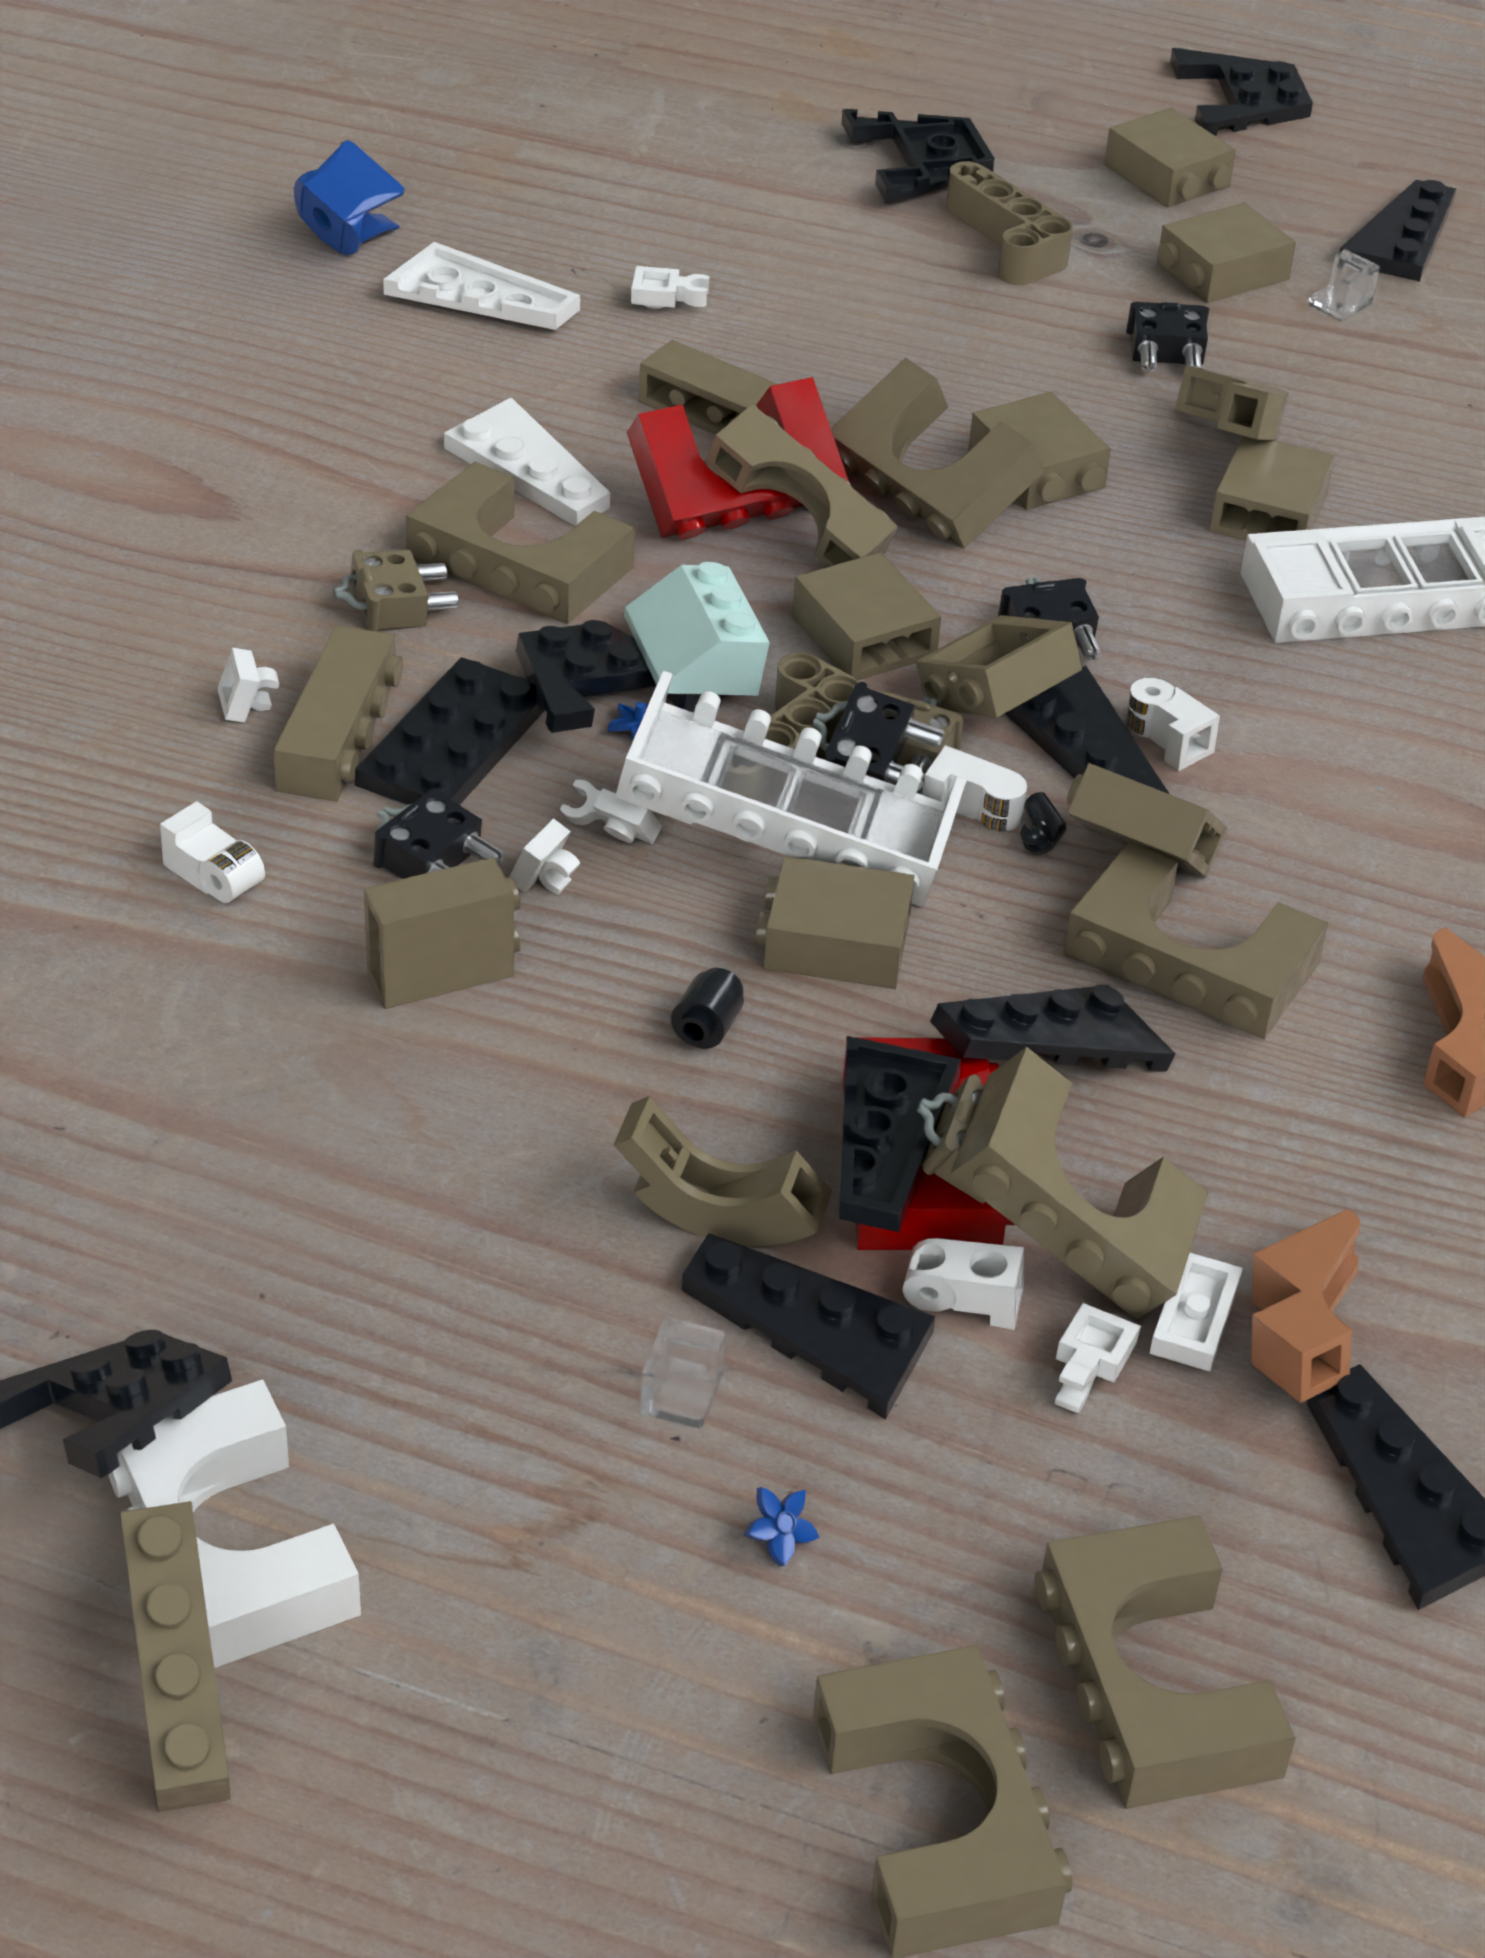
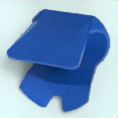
M346 140L318 169L304 173L295 181L294 199L300 218L320 240L341 254L351 255L359 251L362 243L386 231L396 230L400 227L383 214H372L369 211L402 196L405 189L355 143Z

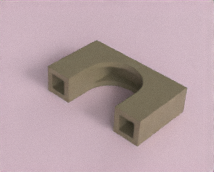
M904 358L831 428L846 473L852 474L855 471L863 477L868 487L877 495L883 496L886 493L892 497L896 505L908 517L914 518L917 515L926 521L929 529L939 539L946 541L950 538L965 549L1044 473V469L1034 443L1003 422L998 423L964 457L951 465L933 470H919L904 465L902 461L911 443L948 408L937 378L909 359Z
M473 462L406 515L407 550H411L414 559L425 564L444 563L447 573L566 624L574 620L634 567L635 527L597 511L589 514L563 537L545 544L530 546L514 545L491 537L514 518V477L477 462Z
M1129 841L1070 912L1064 954L1265 1040L1319 965L1328 922L1278 902L1256 932L1239 945L1224 949H1201L1182 944L1164 934L1155 924V921L1171 902L1178 861Z
M1026 1047L989 1074L950 1174L1130 1316L1138 1320L1177 1295L1208 1192L1163 1156L1124 1183L1114 1216L1103 1213L1090 1205L1077 1193L1067 1179L1060 1165L1055 1144L1057 1125L1073 1083Z
M1200 1515L1047 1542L1043 1569L1035 1573V1591L1040 1608L1043 1612L1051 1611L1057 1626L1055 1640L1060 1661L1064 1667L1072 1666L1078 1681L1077 1702L1081 1717L1086 1724H1094L1100 1739L1098 1752L1103 1775L1108 1783L1116 1782L1126 1809L1285 1778L1296 1737L1271 1680L1202 1693L1173 1692L1159 1688L1138 1676L1124 1662L1116 1648L1114 1640L1134 1625L1150 1620L1213 1609L1223 1568Z
M978 1645L817 1675L813 1718L831 1774L901 1760L919 1759L933 1761L946 1765L966 1777L980 1792L989 1814L986 1819L973 1831L960 1838L876 1856L871 1897L891 1958L906 1957L1059 1924L1065 1893L1072 1890V1873L1067 1855L1062 1848H1053L1047 1832L1049 1828V1813L1044 1794L1039 1787L1031 1788L1025 1773L1027 1758L1023 1738L1018 1728L1008 1727L1004 1717L1005 1698L1000 1677L995 1670L987 1671Z

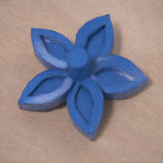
M637 702L634 709L618 703L617 713L621 718L611 721L608 725V731L630 730V736L633 741L649 704Z
M763 1487L757 1488V1505L764 1517L750 1522L744 1532V1536L756 1541L768 1540L766 1545L769 1555L779 1567L785 1566L794 1554L795 1544H802L820 1538L812 1523L803 1518H798L805 1505L806 1490L788 1494L780 1503L777 1496L770 1490Z

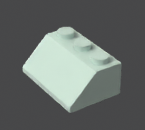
M703 562L700 565H680L625 607L623 616L656 685L663 671L673 674L668 690L669 694H702L703 692L710 691L717 695L758 696L770 642L729 566L716 562Z

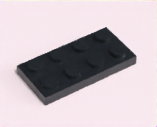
M461 657L356 767L355 786L406 805L414 803L432 788H440L443 790L444 796L460 805L545 711L544 709H539L536 702L537 689L535 684L529 683L525 678L517 677L483 665L480 662Z

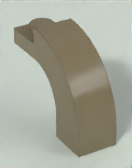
M1185 366L1175 411L1218 422L1217 429L1258 440H1277L1289 393L1253 380L1233 377L1195 366Z
M650 1096L631 1103L613 1144L640 1174L633 1193L646 1206L667 1221L702 1237H706L710 1233L743 1246L763 1247L787 1244L812 1236L818 1232L832 1193L829 1186L797 1150L756 1164L728 1162L704 1152L680 1131Z

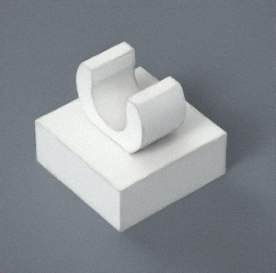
M232 647L217 687L225 720L245 723L250 708L264 711L270 710L272 706L269 693L257 690L262 687L278 689L280 683L277 673L269 667L256 668L251 650Z
M554 818L523 848L509 876L514 879L517 888L524 893L540 879L547 890L559 895L571 882L572 879L569 876L580 865V861L575 855L562 849L571 831Z

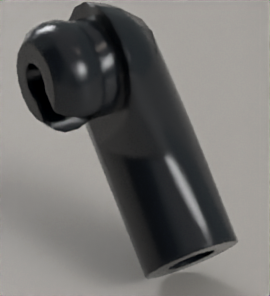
M1042 792L1034 793L1027 798L1024 804L1025 811L1034 824L1030 829L1023 824L1020 836L1025 849L1029 852L1045 854L1052 851L1066 832L1067 827L1064 819L1049 797Z

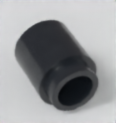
M711 968L695 976L671 1014L672 1027L680 1039L691 1046L701 1049L713 1048L721 1043L744 1004V990L739 978L723 968Z

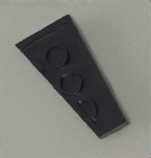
M1415 180L1340 248L1337 263L1420 282L1453 205L1456 188L1445 186V184L1437 180Z
M1086 665L1082 666V670L1005 713L1074 779L1078 774L1084 775L1088 764L1091 763L1169 794Z
M1109 985L1064 990L1056 989L1046 992L938 1003L930 1020L931 1024L962 1058L1008 1061L1028 1047L1034 1053L1053 1060L1055 1064L1076 1065L1079 1057L1083 1056L1101 1058V1062L1107 1068L1126 1069L1130 1060L1146 1061L1145 1064L1151 1071L1167 1072L1176 1054L1124 1001L1123 995Z
M847 1036L840 1220L900 1232L922 1176V1164L931 1143L924 1131L925 1119L917 1112V1108L923 1098L933 1101L938 1094H953L960 1079L961 1059ZM943 1102L939 1108L930 1110L934 1118V1131L946 1102Z
M710 1233L707 1234L682 1274L683 1292L743 1330L751 1327L759 1330L772 1339L771 1347L789 1359L798 1355L822 1370L821 1379L841 1392L849 1387L868 1399L867 1408L885 1420L934 1330L935 1316Z
M1361 1364L1350 1368V1375L1344 1376L1338 1385L1307 1400L1306 1404L1339 1465L1348 1467L1357 1484L1355 1494L1365 1513H1373L1385 1535L1382 1544L1393 1565L1400 1564L1410 1582L1408 1592L1418 1610L1485 1576V1498Z

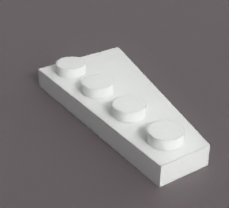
M437 242L431 243L383 279L384 295L554 330L580 311L579 294Z
M512 398L444 432V449L470 464L477 462L514 477V490L574 526L579 524L593 511L603 513L610 509L611 492Z

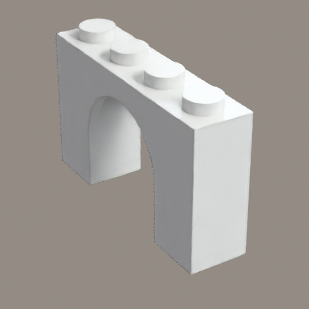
M262 1379L210 1397L183 1419H174L173 1413L169 1414L153 1426L156 1435L154 1441L142 1450H134L131 1443L117 1454L120 1466L108 1474L118 1498L128 1495L132 1507L127 1508V1511L192 1501L194 1512L200 1504L218 1492L289 1468L286 1425ZM334 1523L264 1548L246 1551L218 1548L197 1538L214 1668L361 1615L359 1573Z

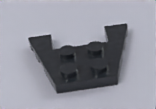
M1172 48L1170 63L1177 79H1218L1229 105H1197L1195 116L1196 123L1217 136L1218 128L1231 126V130L1237 132L1246 130L1248 122L1265 119L1264 123L1268 126L1311 116L1313 102L1294 64L1283 61L1274 62Z
M842 109L841 124L851 142L892 138L909 166L876 170L875 185L885 203H893L947 187L950 168L958 162L978 163L993 172L995 158L970 118L918 114L917 121L897 120L893 112L878 111L877 118L857 117L858 109Z
M588 620L581 625L566 627L544 626L540 630L518 634L516 653L528 682L536 686V702L539 709L546 710L545 723L551 733L592 727L595 708L584 698L586 696L657 686L635 639L604 621ZM668 693L666 698L676 707L691 712L695 711L701 694ZM718 695L722 703L723 695Z
M160 1330L140 1331L130 1335L124 1341L0 1380V1429L51 1404H58L98 1421L97 1423L62 1440L69 1464L102 1478L120 1466L117 1454L132 1443L134 1450H142L154 1441L156 1435L153 1426L169 1414L173 1413L174 1419H183L232 1381L228 1360L225 1356L198 1347L194 1343H187L166 1335Z

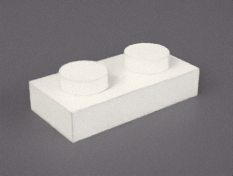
M1189 1253L1177 1295L1166 1301L1152 1338L1149 1354L1210 1372L1240 1283L1243 1268Z

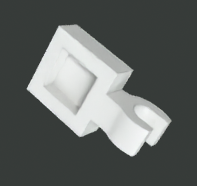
M574 781L573 787L579 794L587 796V800L580 808H572L569 805L562 804L560 810L571 823L586 825L594 820L601 819L605 822L604 830L615 838L627 843H632L634 838H638L653 845L662 825L651 810L615 798L616 793L604 788L599 791L588 781Z
M1082 1303L1059 1341L1056 1360L1064 1362L1066 1365L1059 1378V1382L1064 1384L1054 1404L1079 1413L1086 1402L1096 1376L1114 1383L1137 1344L1141 1326Z

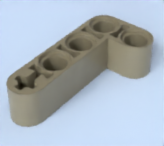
M958 162L951 166L946 202L947 211L1001 246L998 275L1004 282L1013 285H1026L1066 269L1073 229L1072 223L1068 219L978 163Z
M797 652L783 656L778 661L776 712L770 716L771 722L765 739L795 749L801 731L804 728H814L819 731L817 727L813 726L817 713H828L833 705L838 702H848L855 685L860 681L808 653ZM844 709L840 710L830 721L823 722L827 728L826 742L828 744ZM819 746L815 757L824 760L826 751ZM733 756L721 788L768 804L782 793L788 775Z

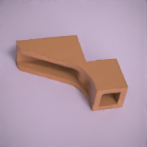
M1444 927L1433 935L1431 943L1433 951L1430 962L1424 970L1423 982L1447 1036L1433 1044L1423 1085L1465 1118L1485 1106V956Z
M1349 1209L1253 1253L1252 1303L1260 1308L1261 1311L1252 1315L1251 1364L1299 1403L1338 1385L1344 1376L1350 1375L1352 1329L1333 1314L1358 1273L1359 1259L1354 1253L1355 1240L1360 1234V1218Z

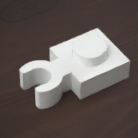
M636 266L631 289V304L644 305L651 309H660L664 307L675 308L676 301H681L690 306L705 307L707 305V294L709 293V276L692 274L683 277L679 276L680 269Z

